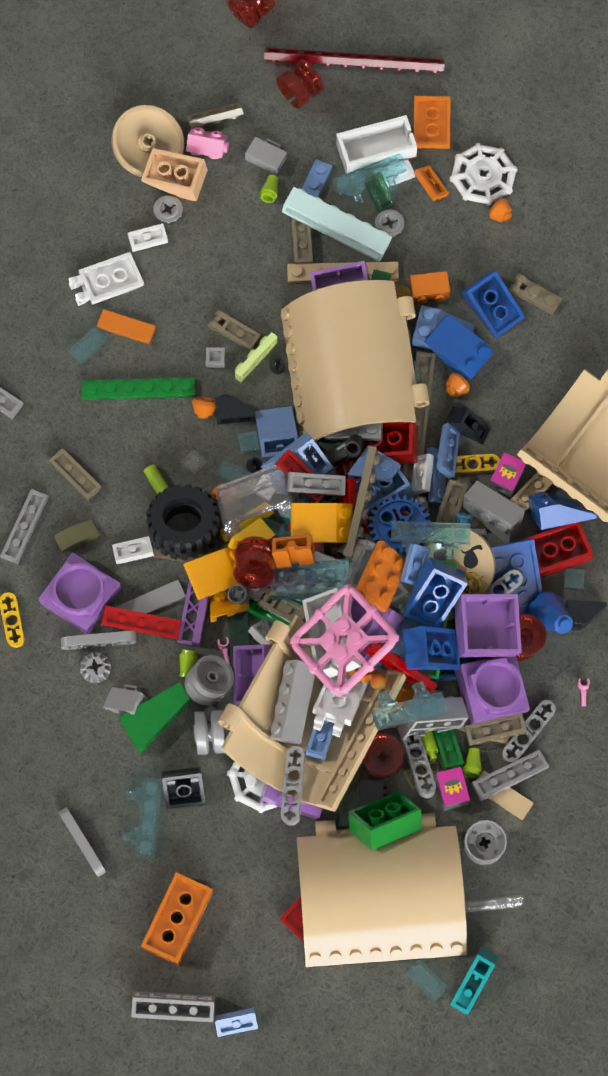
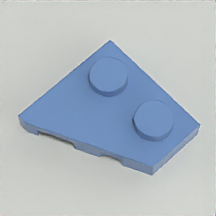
M369 445L348 472L349 478L362 477ZM379 452L381 459L380 464L376 465L375 472H377L376 479L390 482L399 470L400 464Z

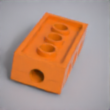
M176 872L143 940L142 949L179 966L212 897L213 889ZM183 897H190L192 899L188 905L181 904ZM175 915L183 917L180 923H173L172 918ZM167 933L174 935V939L170 942L163 940Z

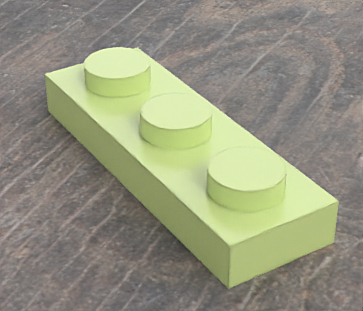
M271 332L268 337L264 336L256 350L252 349L249 352L247 360L237 365L235 368V378L239 382H242L277 344V336Z

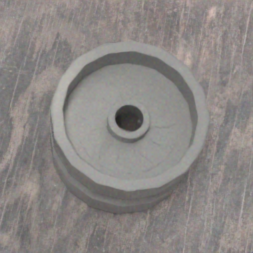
M214 655L203 656L199 659L185 677L187 694L195 702L206 706L218 703L234 683L232 667L227 661Z
M212 710L211 723H208L205 711L195 712L194 740L197 744L198 755H208L209 742L213 743L215 754L225 753L221 749L225 741L224 727L218 723L223 713L222 710Z

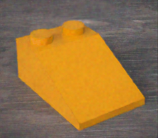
M291 503V536L311 534L313 543H347L353 519V504Z
M229 547L183 564L198 600L227 591L235 584L243 585L251 581L248 579L249 572L240 550L230 549Z

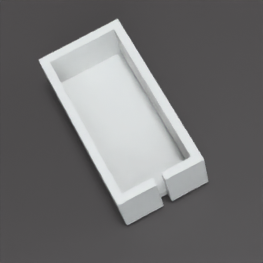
M407 115L336 134V145L346 175L416 157L417 145L413 133H411Z
M334 588L302 600L306 622L315 614L314 611L317 608L320 609L339 588ZM344 596L325 614L333 624L343 615ZM320 619L308 631L309 638H320L329 627ZM348 636L343 637L340 643L346 644ZM321 645L311 646L314 662H317L327 653ZM355 657L346 666V672L362 667L361 662ZM332 658L322 670L329 678L337 676L339 664Z

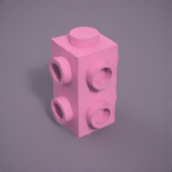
M202 128L191 129L188 134L186 152H191L195 156L207 155L211 159L222 158L224 152L227 153L229 148V142H226L227 135H222L219 131L206 132Z

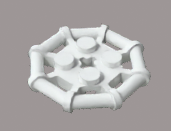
M476 143L475 146L461 154H456L454 157L455 163L452 175L449 178L450 182L454 183L463 196V200L491 206L495 201L513 192L514 178L518 170L502 147L499 149ZM482 152L494 155V157H485V155H482ZM476 153H477V155H478V156L474 157V158L471 159V160H468V159H467L468 157H470V156H472V155H474V154H476ZM500 158L506 167H502L497 160ZM461 165H466L465 173L459 174ZM481 170L488 172L486 177L480 176ZM507 173L508 176L505 184L501 181L502 174ZM465 179L470 188L467 190L460 180ZM496 187H500L502 189L496 192L495 194L490 195V191L495 189ZM474 190L485 192L486 196L472 194Z
M234 761L231 769L227 771V776L230 778L235 794L234 799L237 802L240 801L259 811V813L276 808L277 806L264 803L263 801L259 803L245 796L251 792L261 797L265 783L246 770L238 772L241 766ZM238 777H244L247 788L243 791L241 790Z

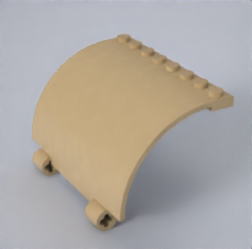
M363 280L335 284L307 293L281 309L283 334L285 336L289 364L288 369L290 371L291 388L294 398L293 404L295 406L296 423L299 433L298 438L307 432L317 443V440L353 427L386 422L415 423L414 407L420 408L430 404L427 385L423 383L416 384L406 322V320L413 319L416 316L413 298L411 296H403L397 299L394 281Z
M584 369L545 423L517 455L524 463L533 466L540 475L549 478L555 486L565 490L571 498L577 499L586 509L596 513L604 522H608V370L601 379H598Z
M295 615L289 627L283 622L274 621L265 637V640L273 646L238 707L233 704H227L218 720L222 727L230 730L221 749L250 774L282 793L287 751L293 746H298L306 754L315 724L316 714L312 713L313 707L324 685L315 675L301 744H286L271 739V726L274 721L275 707L278 702L279 687L282 682L285 663L287 660L303 661L295 653L292 645H290V638L305 624L297 615ZM308 632L301 639L309 638ZM301 646L313 659L311 646ZM373 667L377 670L376 674L385 676V687L379 690L374 689L369 681L351 725L344 724L340 737L332 736L325 760L306 755L302 794L303 802L330 811H336L406 679L404 673ZM296 751L295 755H291L295 763L294 765L290 764V766L301 767V765H297V758L301 757V755ZM292 771L289 774L291 781H296L300 777L298 771ZM294 790L287 794L295 799L298 797L297 791Z
M434 813L421 814V830L374 850L369 849L349 829L336 830L335 820L315 821L316 836L297 837L306 967L467 955L464 887L456 826L436 827Z

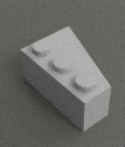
M476 481L464 495L463 507L504 543H511L516 538L522 528L525 509L479 481Z
M449 696L440 699L432 697L427 700L412 699L408 701L395 721L401 741L408 740L407 736L419 734L420 737L426 736L425 732L437 729L439 733L461 728L469 716L462 697Z

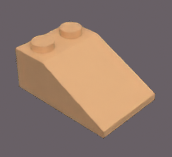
M153 148L141 181L179 198L197 201L208 169L204 159Z

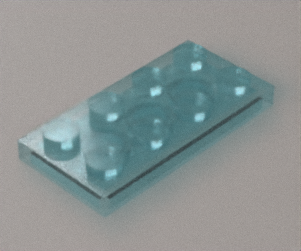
M350 560L316 561L315 564L299 566V563H293L292 567L276 568V565H273L270 588L271 600L307 598L334 588L341 589L344 585L349 584Z

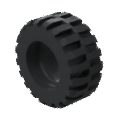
M185 484L184 487L174 485L175 488L170 489L168 487L164 489V493L159 492L155 496L156 500L153 499L149 504V509H147L146 513L149 538L156 550H160L164 556L169 554L172 559H177V557L182 560H187L188 557L195 559L201 553L202 555L206 554L208 548H213L216 544L215 540L219 539L221 530L219 507H217L215 499L211 498V494L207 491L202 492L200 487L192 488L188 484ZM180 513H191L201 519L198 526L184 532L172 530L166 525L170 518Z

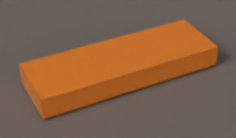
M103 309L97 323V328L146 344H150L156 329L154 325Z

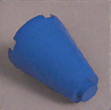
M543 592L537 595V598L530 603L528 617L537 628L561 634L571 630L573 620L563 599L554 592Z

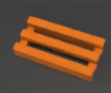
M430 165L415 170V176L433 201L440 200L442 197L445 198L449 195V192Z

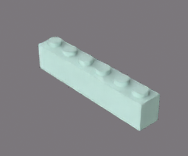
M293 187L282 209V213L378 262L381 261L392 239V236L387 232L374 228L368 222L356 219L354 215L347 214L338 207L323 202L319 197L307 194L305 190Z

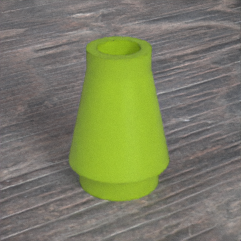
M269 175L260 191V198L266 203H273L277 199L278 177Z
M182 649V653L179 654V677L185 678L197 662L196 651Z
M469 748L468 755L462 769L464 776L467 778L476 779L482 773L480 749Z

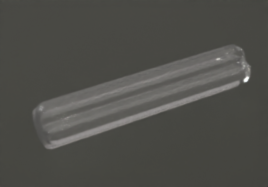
M521 895L465 901V913L522 907L523 898Z

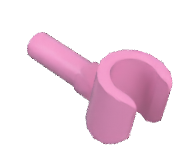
M226 637L227 643L225 645H221L218 639V647L223 651L225 661L231 665L228 654L229 639Z
M580 678L577 686L581 690V706H586V694L590 680L587 678V685H582Z

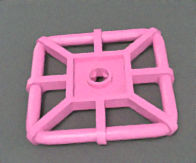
M346 584L320 609L317 608L314 611L315 614L290 638V645H292L295 653L309 667V671L312 674H315L336 696H343L368 672L374 670L373 667L399 641V635L379 613V609L375 605L372 606L351 584ZM344 596L343 615L333 624L325 614ZM352 596L367 611L357 623L351 618ZM320 619L329 627L320 638L301 639ZM374 619L388 634L368 636L362 629ZM348 636L346 644L340 643L343 637ZM370 643H386L368 661L360 654ZM321 645L327 653L317 662H314L301 646ZM356 657L363 666L345 683L346 666ZM332 658L339 664L336 685L322 670Z

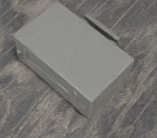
M255 137L245 153V160L277 175L287 159V152L280 149L281 144L267 138L263 141Z
M125 684L124 689L112 687L103 708L121 715L127 712L135 714L137 707L148 701L149 698L141 692L139 686Z

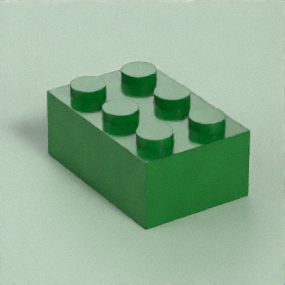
M399 791L349 811L350 832L371 850L422 829L421 809Z

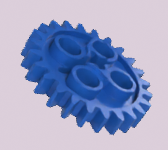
M396 494L394 500L389 495L388 502L381 499L382 505L375 504L376 510H371L373 517L368 518V522L371 523L368 524V530H372L369 532V536L374 537L373 543L375 544L377 541L383 540L395 551H399L401 556H403V551L408 553L410 543L424 546L423 540H428L427 534L431 531V528L428 527L431 526V521L427 520L429 513H425L426 507L419 508L421 502L413 503L414 497L407 500L406 495L400 499L399 495ZM393 510L397 512L399 524L403 525L402 532L406 540H403L401 536L399 525H396V516L393 513ZM408 511L410 515L403 516L401 512ZM384 517H390L392 520L390 522H384L382 519ZM409 528L416 529V532L409 533L407 532V530ZM391 534H396L398 538L390 539L388 536Z

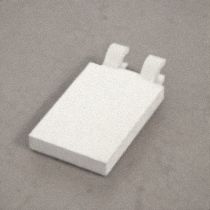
M131 252L80 269L78 276L68 279L71 290L81 286L84 291L75 294L78 306L91 300L93 305L144 286L143 279Z
M347 673L345 676V683L352 677ZM338 675L330 678L335 685L337 684ZM358 681L343 696H336V694L323 685L313 707L312 713L316 714L313 728L321 731L324 720L335 723L332 735L340 737L344 724L351 725L369 681L366 683Z

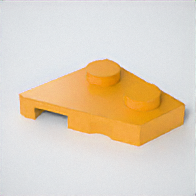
M221 592L210 596L211 622H216L219 616L226 614L227 617L249 609V601L245 604L232 603L228 598V592Z

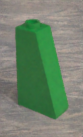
M180 682L139 705L135 714L127 712L119 717L120 723L139 754L143 753L191 703L185 686L183 687Z

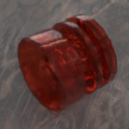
M275 0L227 1L232 14L249 28H254L263 19V15L266 16L275 7Z
M303 59L297 62V65H293L291 71L287 70L276 78L280 92L288 101L294 96L297 97L290 102L297 109L309 102V97L314 98L317 94L324 91L320 76Z
M257 536L247 537L238 542L235 547L233 576L236 582L249 589L263 588L271 583L274 578L275 564L272 555V543L265 538Z
M519 615L520 634L524 640L523 642L521 641L522 653L516 655L519 662L529 660L543 648L546 642L547 632L545 626L533 615Z
M377 734L362 760L364 768L375 778H392L400 771L403 765L404 753L402 745L391 735ZM381 753H385V757H389L385 759V762L377 759V757L381 756Z

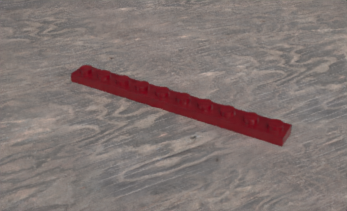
M268 47L265 48L264 59L273 63L281 60L289 64L304 62L306 65H314L315 63H322L324 66L340 64L341 67L356 65L358 68L363 69L371 66L379 70L393 68L396 71H403L404 69H411L413 72L429 70L431 73L444 71V59Z

